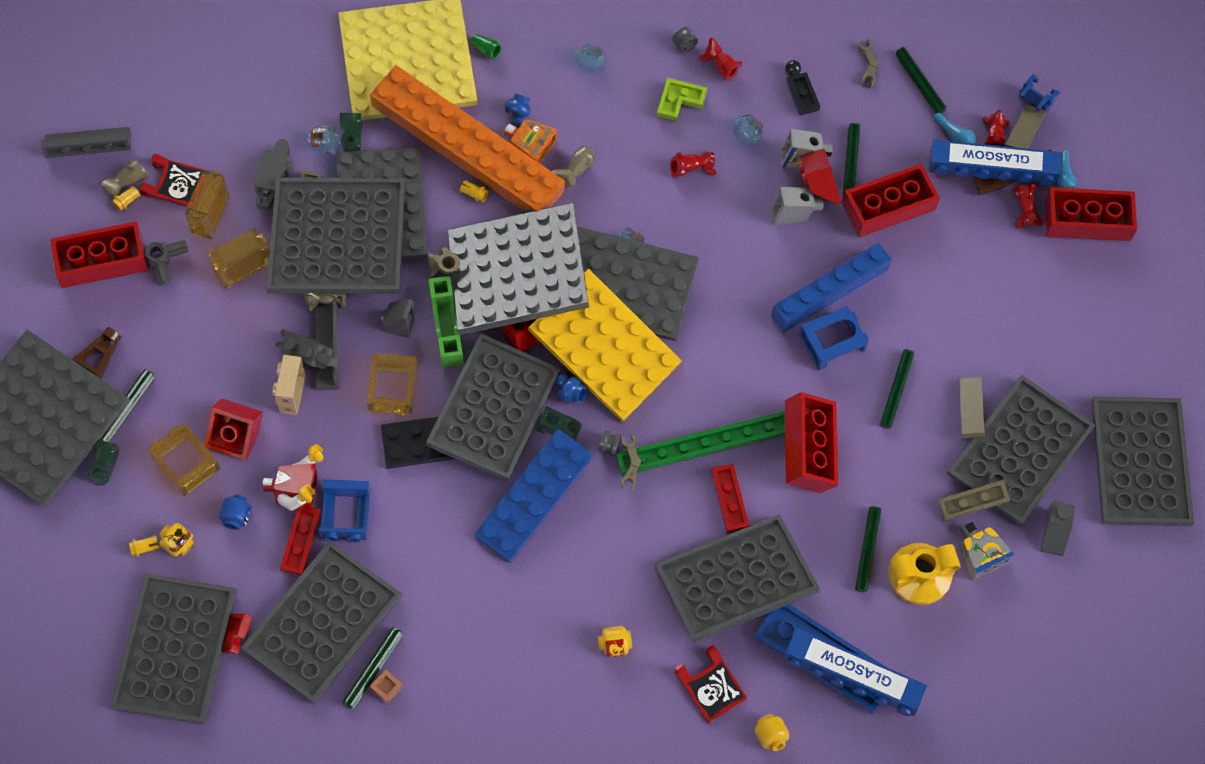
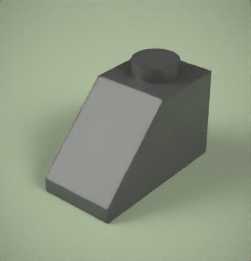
M406 299L389 303L387 310H383L380 319L385 332L409 338L416 319L413 300Z
M1052 501L1046 513L1040 551L1059 556L1064 555L1072 529L1075 505Z

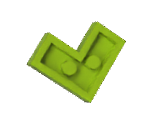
M667 78L657 110V117L677 121L682 104L702 109L707 87Z

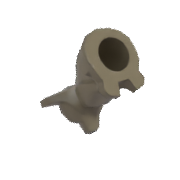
M583 145L574 152V157L568 169H554L552 171L565 180V189L576 184L575 177L580 176L587 168L591 169L593 167L592 163L595 161V153L591 148Z
M130 159L128 164L114 178L104 179L100 182V185L103 186L106 194L112 196L113 201L114 196L120 195L122 186L141 181L144 178H148L149 175L139 162Z
M446 247L440 249L441 254L439 255L429 254L427 256L429 260L428 266L432 271L429 278H434L440 272L450 274L456 271L460 266V258Z
M303 293L305 294L304 300L308 304L309 311H314L320 303L325 305L332 304L333 299H336L337 304L341 305L342 308L347 307L349 293Z

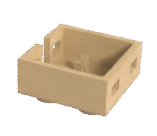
M283 355L282 362H279L277 365V375L279 377L278 382L273 384L272 396H275V405H278L280 413L297 415L306 374L301 357Z

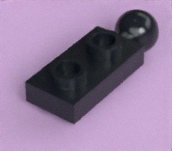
M790 60L785 65V71L789 75L786 82L799 115L819 111L820 104L807 72L800 74L801 64L796 60Z

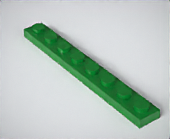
M785 411L635 448L638 458L641 460L637 473L785 436ZM628 451L616 453L622 477L626 475L631 466Z

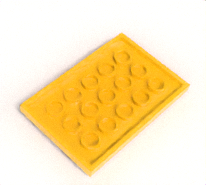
M588 269L584 274L589 308L538 318L528 330L623 422L682 360Z

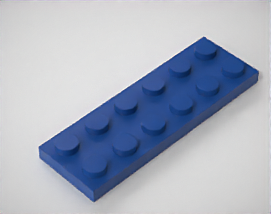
M557 429L474 535L511 563L594 458V454L560 429Z
M790 604L770 612L754 635V638L780 655L785 656L796 628L883 665ZM823 676L821 678L816 677L871 714L874 713L879 705L873 698L858 696L852 692V689L845 686H835L830 682L831 680Z

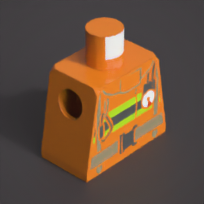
M528 119L524 120L519 128L508 124L504 131V135L511 138L510 143L540 164L557 141V129Z

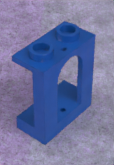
M848 306L801 325L799 332L818 370L826 368L828 361L859 348L864 352L868 344L866 332L861 330L856 314L851 312ZM845 321L853 337L824 349L815 332L837 322Z
M323 479L322 488L324 496L321 528H319L320 537L330 542L337 541L338 539H347L349 542L366 540L370 500L369 481ZM336 496L358 497L355 529L334 528Z

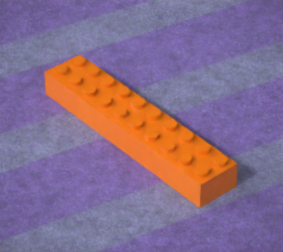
M395 65L370 94L371 106L523 212L529 213L551 208L563 194L565 180L399 66Z

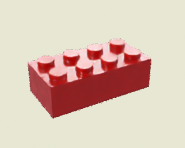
M921 163L845 190L841 203L860 238L935 211L940 197Z
M1050 187L1044 199L1046 237L1131 241L1137 231L1134 191Z
M137 221L50 239L56 277L61 288L148 271L142 233Z
M800 392L785 400L786 484L819 493L838 486L837 404L835 401Z

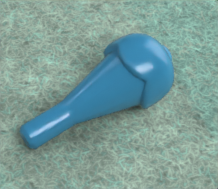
M941 113L934 115V119L944 127L953 142L976 143V135L973 131L950 122Z
M1067 150L1061 152L1060 175L1057 183L1053 184V187L1077 188V179L1073 176L1069 165V152Z

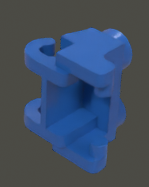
M1032 74L1019 91V99L1029 101L1035 105L1038 112L1041 109L1048 112L1060 92L1052 89L1050 91L1052 96L1048 93L1046 96H1043L1033 89L1034 84L1032 82L1037 84L1039 79L1036 78V75Z

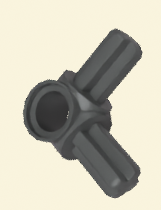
M185 240L165 245L164 242H152L146 247L145 251L149 266L154 269L160 285H167L171 282L167 264L170 261L169 258L188 252ZM158 251L162 253L158 258L151 257L153 252Z

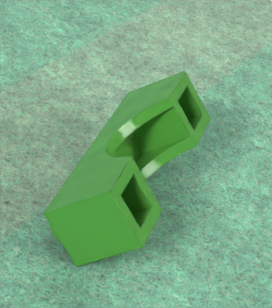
M450 276L428 279L442 368L463 366V352L457 327Z

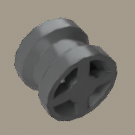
M688 27L679 29L672 37V41L680 46L679 49L682 53L689 52L698 43V39L695 35L690 34L691 31Z
M605 430L598 451H608L611 455L616 456L621 444L622 435H612L610 431Z

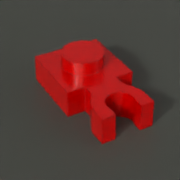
M245 613L231 614L225 635L227 638L223 643L222 652L238 654L240 640L245 639L249 631L251 616Z

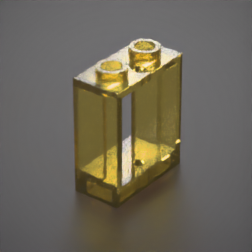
M203 170L185 212L191 234L211 240L230 197L224 176L219 172Z
M255 228L208 253L214 273L225 289L269 264L268 256L270 251L267 247L268 242L262 233H257Z
M373 353L367 395L368 410L377 414L384 412H394L396 415L413 413L418 372L417 356ZM378 370L409 373L406 400L375 397Z
M185 423L174 427L169 432V435L162 440L155 441L151 448L148 449L151 458L183 496H186L220 470L218 461ZM188 439L205 460L178 479L161 457Z

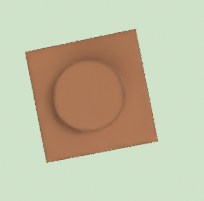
M386 669L370 685V689L387 704L403 688V684Z

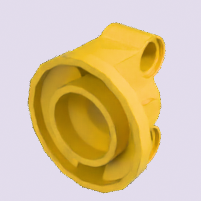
M911 543L900 548L890 560L888 568L889 582L894 592L904 601L915 605H929L940 600L949 590L955 571L961 568L954 545L948 544L936 548L925 543ZM923 560L928 562L933 567V571L929 573L921 572L917 569L915 561Z

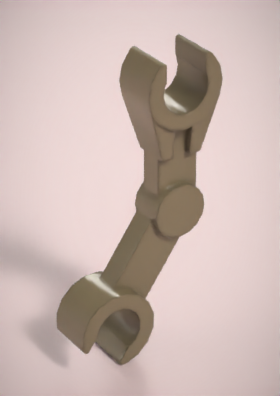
M867 39L866 45L868 47H863L861 41H859L858 45L859 52L865 55L869 66L862 77L861 85L863 87L865 80H870L872 82L870 89H872L876 81L875 69L877 68L878 60L874 57L871 50V40Z
M631 434V444L625 443L624 436L621 439V445L628 451L631 460L629 471L622 479L621 488H624L625 482L630 481L633 484L631 492L636 488V473L641 465V460L638 458L635 449L636 437Z

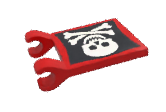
M153 154L151 158L152 166L159 169L164 168L157 188L148 183H142L140 194L144 197H155L195 209L209 172L168 160L158 154Z
M714 645L706 650V655L713 665L691 678L683 664L675 669L676 676L685 686L707 723H710L748 699Z

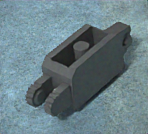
M279 139L276 142L273 151L267 150L262 154L253 180L257 193L256 206L259 209L270 210L274 203L276 178H287L292 173L293 164L290 162L289 144L284 139Z
M281 329L280 334L285 336L286 339L284 343L277 341L275 344L276 347L281 349V352L290 356L301 357L302 362L324 370L326 366L337 367L339 359L331 356L333 348L307 336Z

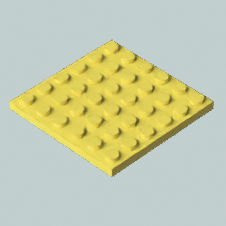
M431 0L338 12L354 121L386 117L371 106L370 94L395 65L458 108L478 105L461 0Z

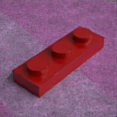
M734 464L711 468L726 532H736L749 527Z
M297 509L281 563V572L301 576L305 571L321 515L319 509Z

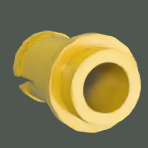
M468 180L463 182L465 186L461 185L460 187L461 193L475 198L476 202H484L488 197L489 192L486 190V187H479Z
M131 185L119 196H114L112 204L118 211L126 210V206L139 198L140 193Z
M156 535L138 541L133 539V542L129 543L132 556L137 555L139 557V554L156 549L159 550Z

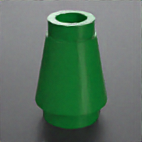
M474 34L470 41V44L488 59L497 58L502 49L498 40Z

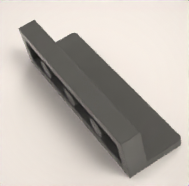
M121 127L45 135V140H41V148L46 158L131 150L130 128Z
M333 299V306L316 307V341L333 348L331 356L339 359L338 306L336 299ZM339 362L336 368L326 366L324 370L316 367L317 390L339 389Z

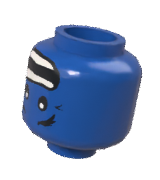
M235 494L233 497L224 499L219 513L222 525L232 530H239L240 527L246 526L252 506L247 502V498L242 495Z

